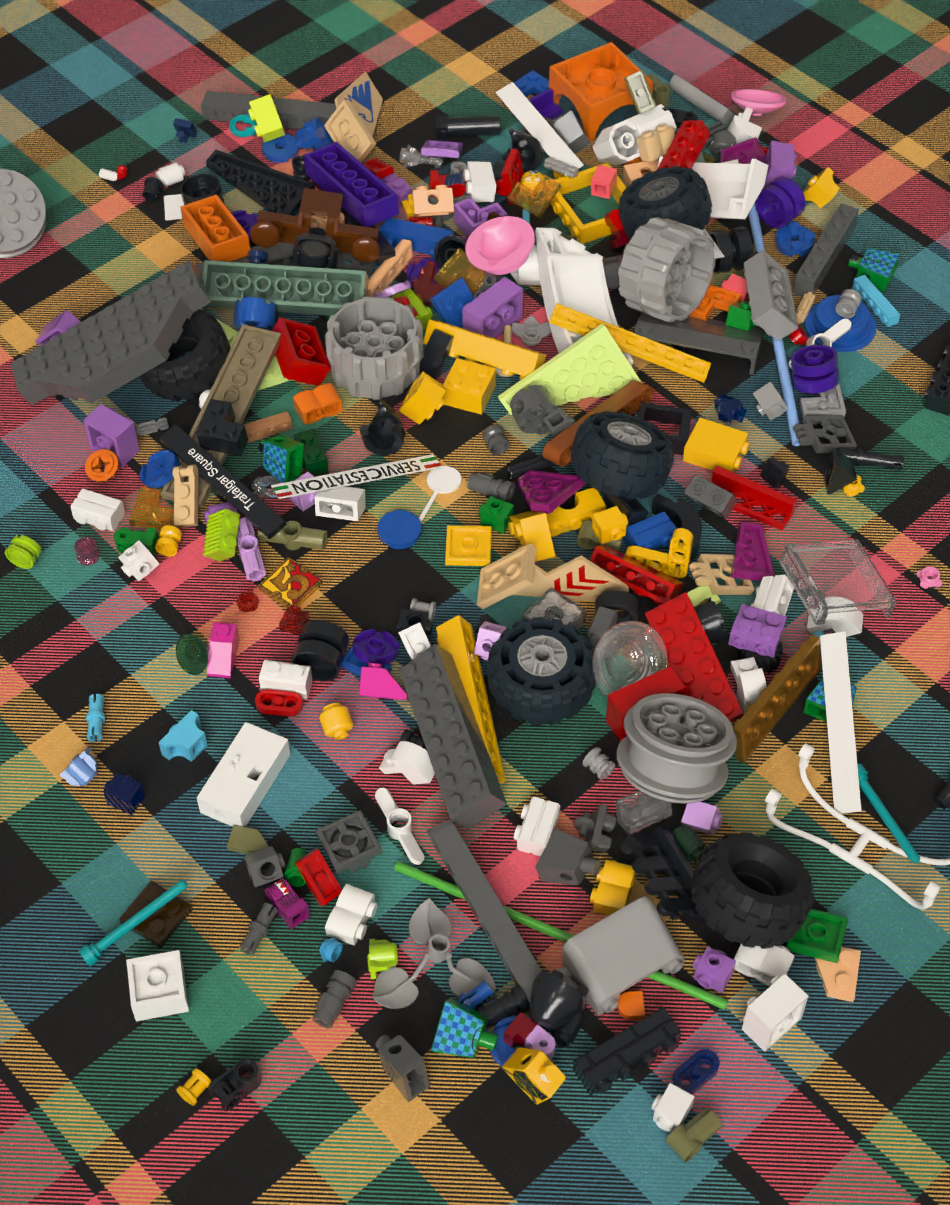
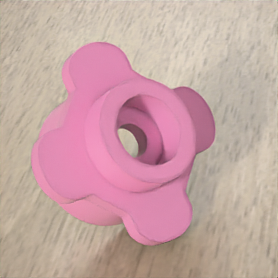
M925 567L917 572L922 588L941 587L942 580L939 579L940 572L938 569Z

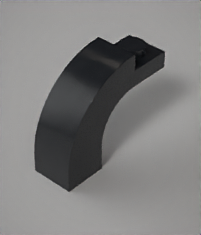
M657 494L653 498L652 513L657 515L665 512L677 529H687L693 534L691 563L700 547L702 533L700 516L695 508L686 500L681 498L675 503L671 499Z

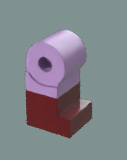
M520 1012L504 1032L503 1042L510 1047H513L517 1042L524 1048L542 1051L552 1060L555 1052L554 1038Z

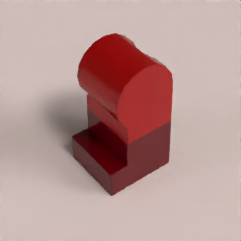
M618 209L607 212L605 223L610 227L613 240L609 241L611 249L628 244L630 239L623 229Z

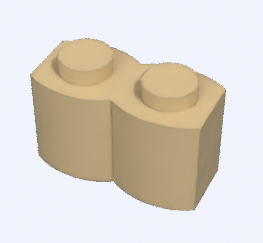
M666 123L657 125L653 131L647 130L641 133L642 136L636 139L641 161L651 162L666 154L676 136L674 126H667Z

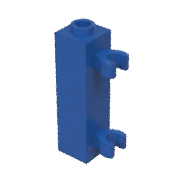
M394 218L386 220L379 229V232L393 248L401 240L406 239L411 241L414 252L431 255L430 259H434V249L437 243L446 236L454 235V231Z

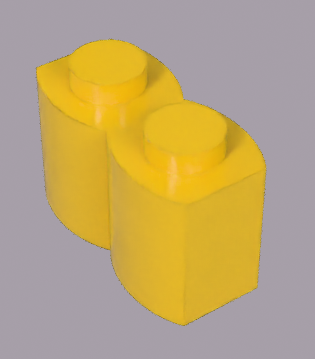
M606 860L604 867H601L596 877V881L600 882L598 888L593 887L590 903H594L593 912L611 915L628 905L635 879V871L631 865Z

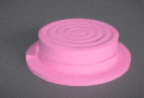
M513 216L494 218L481 224L471 233L466 243V255L469 262L478 269L494 275L508 274L517 270L526 262L535 243V234L531 225L521 218Z

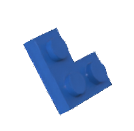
M533 70L514 82L525 97L532 93L538 95L549 89V80Z

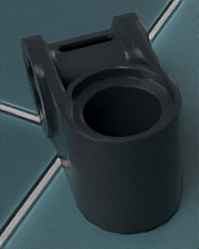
M242 1059L210 1083L208 1091L211 1094H215L222 1103L221 1108L224 1111H229L236 1107L245 1097L260 1086L262 1080L257 1064L251 1059ZM254 1072L251 1078L242 1079L244 1073Z

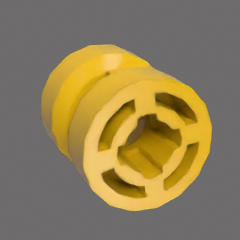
M170 525L161 528L159 539L155 546L159 554L168 557L176 555L179 548L178 543H180L182 538L180 529Z

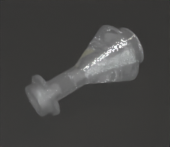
M408 145L406 148L402 147L399 162L404 163L405 168L424 163L434 165L435 170H437V168L441 169L443 157L437 156L434 158L421 155L420 152Z

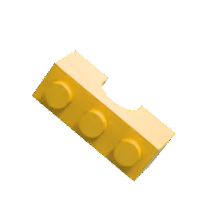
M590 488L575 493V508L567 510L558 506L552 513L546 514L551 537L571 530H577L581 527L582 522L592 521L593 514L606 510V505L598 490Z

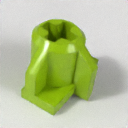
M369 939V954L367 958L371 979H376V972L386 971L398 964L397 944L391 943L388 940Z

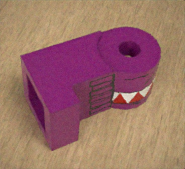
M281 878L265 889L268 899L278 909V914L291 930L310 918L308 904L298 897L284 878Z

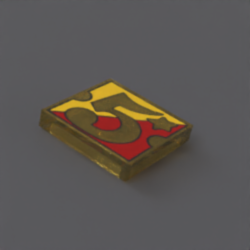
M288 557L258 586L261 592L294 612L323 584V579Z

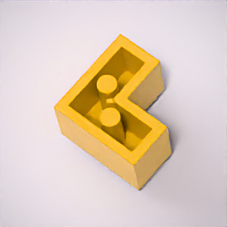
M422 372L411 385L399 412L420 425L425 419L429 420L435 409H440L444 403L442 397L446 390L442 388L443 385Z
M528 511L509 516L511 521L508 523L510 534L514 535V538L519 539L521 543L518 549L529 543L535 546V562L556 557L546 513Z

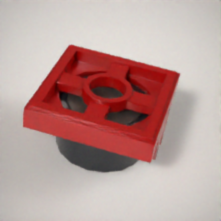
M511 149L507 159L503 162H495L493 174L497 186L495 193L507 196L508 204H515L520 194V183L524 172L519 150Z

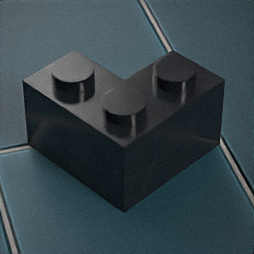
M210 399L196 436L203 449L242 456L248 442V436L244 424L234 422L236 417L230 402Z

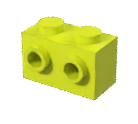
M270 94L249 102L251 109L248 112L251 120H256L257 126H254L257 136H262L264 143L285 135Z

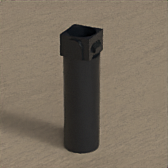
M436 116L437 139L448 138V136L500 135V116Z

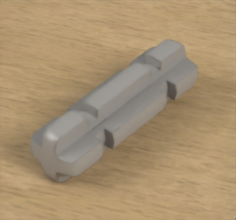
M551 157L545 159V168L552 169L563 175L566 173L571 178L578 176L579 169L577 167L570 166V164L559 160L556 161V159Z

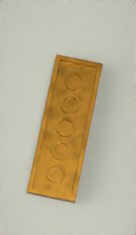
M811 634L806 642L804 641L800 644L798 651L787 660L785 667L780 673L777 672L774 675L769 686L761 691L759 698L754 704L748 706L743 717L734 723L733 731L737 739L736 760L742 763L747 761L821 671L819 637Z

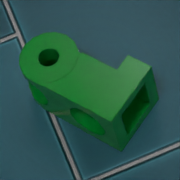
M148 527L147 532L121 528L114 533L113 538L117 550L121 554L139 540L155 558L157 552L155 546L159 539L157 528Z

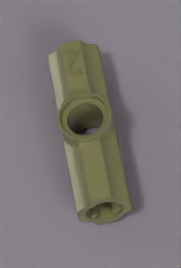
M288 521L286 526L271 539L266 537L259 529L257 536L260 541L284 544L289 550H297L301 547L323 550L327 544L328 534L326 530L301 527L300 523L296 521Z

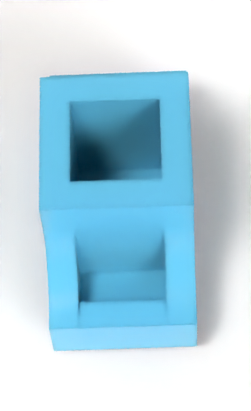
M191 710L178 724H174L168 734L159 741L161 754L166 759L170 760L173 757L182 756L192 762L208 746L205 732L200 730L201 724L197 713Z

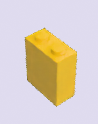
M699 418L684 447L683 461L714 471L716 466L734 473L735 469L739 470L741 466L742 455H746L750 446V443L747 442L748 433Z

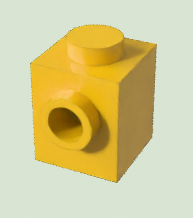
M617 506L592 515L591 528L601 544L612 540H619L626 535L628 520L626 515L621 513Z

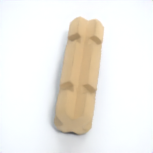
M812 292L804 294L795 312L798 324L804 323L816 299Z

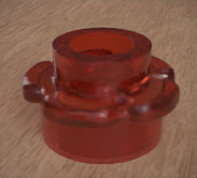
M246 591L239 595L236 604L242 612H253L258 608L259 599L253 592Z

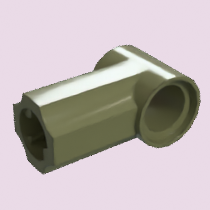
M654 74L647 75L653 81L652 98L656 106L662 104L663 108L668 107L670 104V86L662 83Z
M592 521L582 522L577 538V545L580 548L593 550L595 546L606 545L616 551H620L623 537L616 541L612 540L601 544L591 528Z
M706 1107L686 1125L681 1124L668 1135L665 1142L686 1163L700 1151L702 1145L722 1128L723 1124L720 1122L717 1114Z

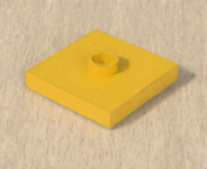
M447 525L445 565H489L491 562L492 526Z

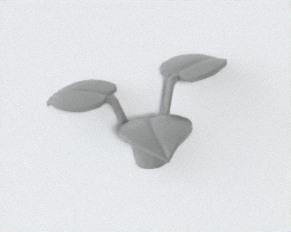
M429 898L416 909L410 919L408 928L410 937L414 942L418 944L428 942L424 959L410 978L406 971L401 968L391 967L386 971H382L376 979L372 997L375 1002L386 1008L401 1009L411 1005L419 993L418 988L412 982L417 978L429 960L435 963L447 961L449 970L453 973L449 978V987L459 998V995L468 993L483 980L488 984L492 992L495 991L496 986L492 976L485 967L473 959L462 958L458 961L456 968L453 966L452 955L448 953L450 947L448 937L452 930L451 922L446 914Z

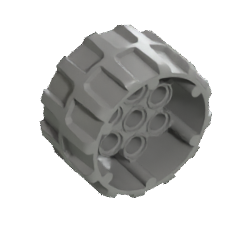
M655 217L651 218L645 225L639 226L624 249V255L618 271L619 293L626 299L625 303L627 306L666 322H674L675 319L683 321L688 318V315L700 306L711 284L716 260L714 259L713 241L707 238L704 230L671 219Z
M365 296L353 302H346L341 305V309L335 315L330 316L327 322L328 332L325 334V345L332 379L338 387H343L351 396L356 398H372L373 400H381L392 395L398 396L403 394L404 389L410 386L411 383L413 384L414 380L420 375L419 366L423 358V329L420 320L415 319L413 309L408 305L404 306L390 297L376 298Z

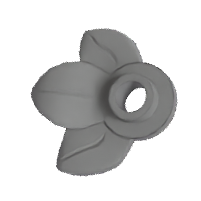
M529 316L523 324L512 323V332L520 337L522 342L528 346L539 344L542 338L551 334L549 322L539 324L533 316Z

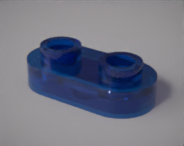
M708 1049L699 1050L675 1070L672 1084L691 1095L694 1094L717 1074L720 1065L718 1056ZM705 1063L708 1064L710 1068L703 1069L700 1065ZM687 1080L690 1082V1085L684 1086L681 1081Z

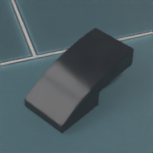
M434 329L421 359L420 371L433 377L440 376L444 359L450 353L454 336L439 329Z

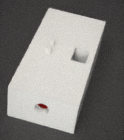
M245 722L197 796L200 813L232 827L233 825L246 827L290 756L288 739Z

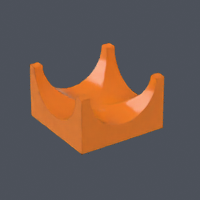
M610 42L550 66L549 89L551 88L554 91L553 102L555 104H559L562 95L567 96L572 101L580 115L584 131L590 142L595 141L599 126L610 113L622 106L634 105L624 78L641 70L620 49ZM644 73L652 93L653 81Z

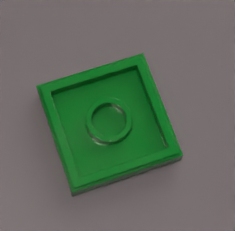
M811 909L803 926L794 938L787 942L786 948L790 952L838 964L848 918Z

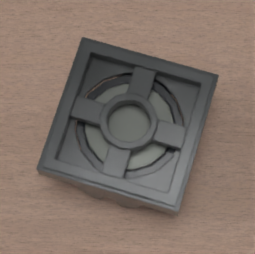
M361 810L315 830L316 836L336 874L347 869L350 872L356 873L360 866L365 869L369 865L371 858L383 853Z

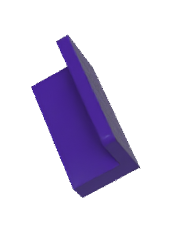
M550 88L528 100L543 118L554 120L562 116V109L553 102L554 91Z

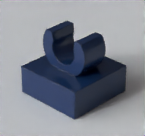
M175 118L173 126L177 132L176 136L180 137L178 141L186 143L188 137L195 138L197 130L194 123Z

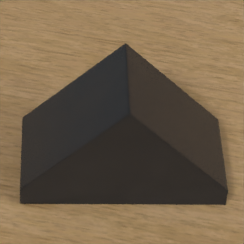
M837 449L831 450L824 475L827 494H833L857 480L854 463Z

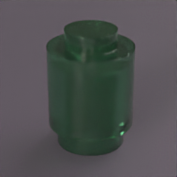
M686 825L679 826L673 831L672 835L688 861L696 863L700 860L707 846L692 828H688Z

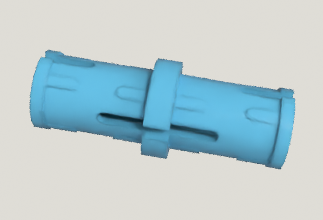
M94 694L89 696V712L86 714V720L88 723L87 739L91 742H95V736H97L98 742L103 739L102 726L105 722V714L103 713L104 696L101 694H96V701L94 700Z

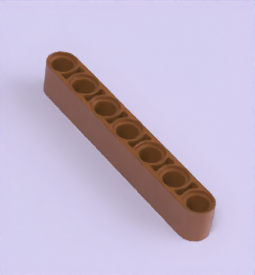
M632 380L550 440L543 449V458L561 467L566 466L572 461V456H570L571 448L578 427L584 423L586 418L592 414L604 411L623 412L633 416L636 411L640 410L641 403H649L652 400L654 389L639 381Z

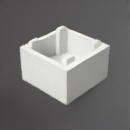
M179 950L126 960L131 1008L136 1021L189 1012L184 967Z
M786 974L780 978L775 976L770 981L771 986L758 998L752 997L747 1002L748 1007L743 1018L742 1030L764 1052L801 1020L808 999V995Z

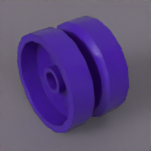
M785 177L778 178L770 183L769 186L763 188L755 201L756 210L760 218L767 225L777 229L786 226L792 219L801 215L806 205L801 188L794 181Z
M810 345L796 350L791 356L792 379L795 389L804 393H822L837 386L839 383V370L837 368L838 354L836 350L825 345Z

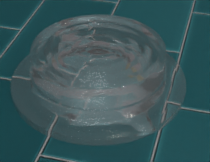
M624 621L609 628L599 639L592 660L596 684L607 697L608 694L667 668V652L662 638L652 627L638 621Z

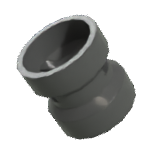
M491 425L484 430L483 437L485 442L488 443V449L491 454L499 455L508 450L510 443L507 437H505L502 426Z

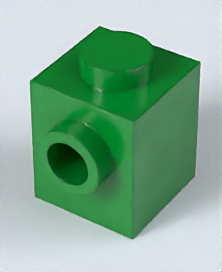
M735 302L729 305L726 326L750 331L756 326L751 319L752 312L749 302Z
M490 496L487 502L482 503L479 508L480 525L492 526V530L505 534L508 529V523L511 522L509 516L514 515V505Z

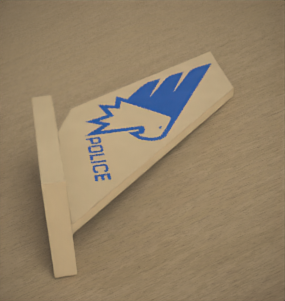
M366 71L336 97L335 104L337 109L324 125L334 142L337 141L361 163L376 145L373 133L383 101Z

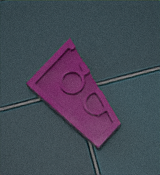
M741 522L737 530L730 578L762 581V578L766 576L775 577L762 524Z

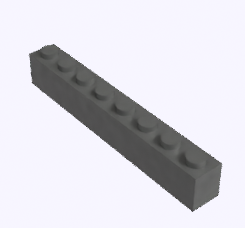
M207 91L201 103L203 119L230 122L236 115H247L249 113L248 110L251 109L249 102L264 96ZM272 97L283 128L300 129L306 122L312 121L316 117L326 124L337 109L336 104ZM237 121V122H236V123H242V124H249V123H244L243 121Z

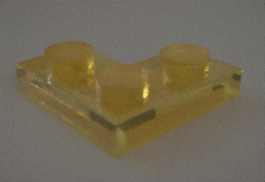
M546 175L542 177L534 190L518 182L508 196V200L540 218L561 188V185Z
M140 488L129 518L130 526L157 528L160 530L166 525L174 526V508L159 506L162 500V489Z

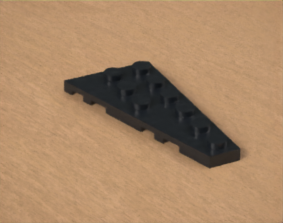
M215 150L206 160V165L209 169L269 212L293 216L301 206L303 189H315L312 182Z

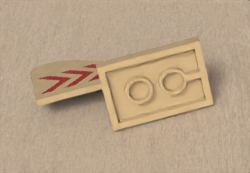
M529 543L481 569L477 606L485 609L511 595L547 598V594L551 592L557 593L556 596L561 599L595 601L599 595L608 591H624L629 593V587L583 556H579L547 573L535 565L536 547Z

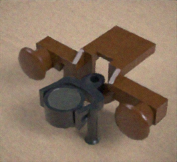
M304 188L299 216L259 210L257 223L250 231L253 242L263 248H270L278 242L293 244L292 262H296L298 255V264L301 267L326 268L329 260V269H337L339 252L351 253L357 261L371 263L379 257L381 252L380 246L377 243L379 229L339 223L343 194ZM312 214L327 216L326 232L318 227L310 229Z

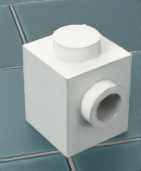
M670 1083L663 1096L658 1094L651 1109L655 1110L653 1121L662 1130L667 1132L673 1131L684 1123L693 1106L695 1096Z

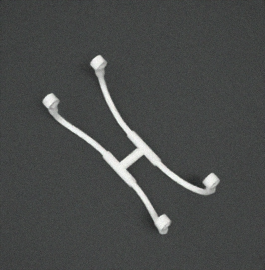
M805 743L798 755L800 757L798 765L800 767V776L806 789L825 810L861 836L849 852L835 843L831 844L817 836L779 821L774 816L782 794L774 789H771L765 799V802H767L766 813L769 820L785 831L829 849V852L867 874H872L915 908L925 910L932 906L941 888L940 885L931 881L924 892L923 903H920L910 897L886 876L875 870L873 865L859 858L869 840L884 849L888 848L904 857H907L902 848L890 843V840L861 825L852 818L848 819L821 798L812 787L806 774V768L809 765L815 748ZM920 856L919 862L931 865H950V858L933 859Z

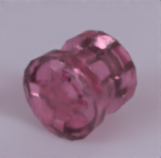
M84 537L76 541L74 549L80 564L88 566L99 560V551L94 539Z

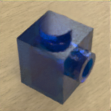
M118 773L115 774L112 780L106 783L103 791L107 805L130 815L134 814L145 798L141 783L129 775L123 776Z

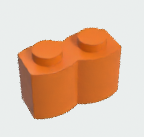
M332 384L319 385L313 390L302 391L293 396L294 409L303 424H311L323 417H331L342 411V400Z

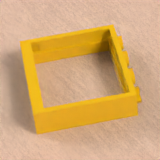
M605 163V164H602V165H601V166H605V167H610V168H611V166H610L608 163ZM598 166L580 171L578 176L574 178L564 176L546 182V191H544L546 201L551 204L555 214L559 215L563 225L567 226L570 230L572 237H575L581 244L611 235L610 227L605 223V218L583 225L562 195L591 186V179ZM617 176V185L612 196L620 204V197L627 187Z

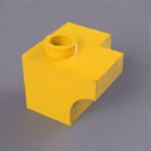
M829 167L817 176H813L802 191L805 201H812L819 208L831 201L840 189L834 182L832 177L833 171Z

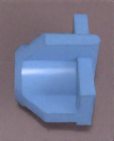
M90 747L80 755L77 754L70 761L71 764L60 774L70 785L86 786L97 775V760L90 754L92 751Z

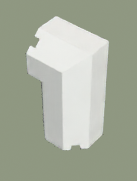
M660 104L603 129L593 145L598 161L617 166L639 157L640 153L636 139L642 136V132L647 130L653 131L657 125L666 123L667 126H674L676 132L677 127L669 110L664 111L662 109L664 106Z

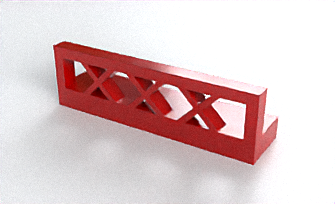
M716 466L714 469L711 483L732 493L735 498L739 497L744 501V503H736L732 510L781 531L785 529L794 514L797 499ZM760 506L764 511L756 512L752 507ZM779 514L785 518L780 522L773 519L771 515Z

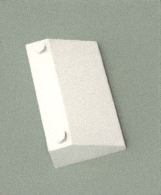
M660 156L658 166L660 165L663 156ZM752 159L751 164L694 163L692 169L705 180L711 197L712 212L710 218L745 220L764 187L768 165L757 159Z

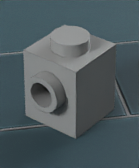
M771 382L753 393L759 403L756 405L758 411L762 416L766 414L770 421L788 410L785 402Z

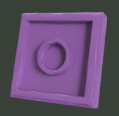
M427 140L421 148V155L459 158L463 151V143Z

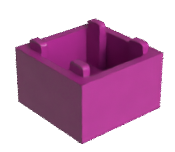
M757 137L722 149L720 163L738 159L739 164H751L752 159L765 163V152Z

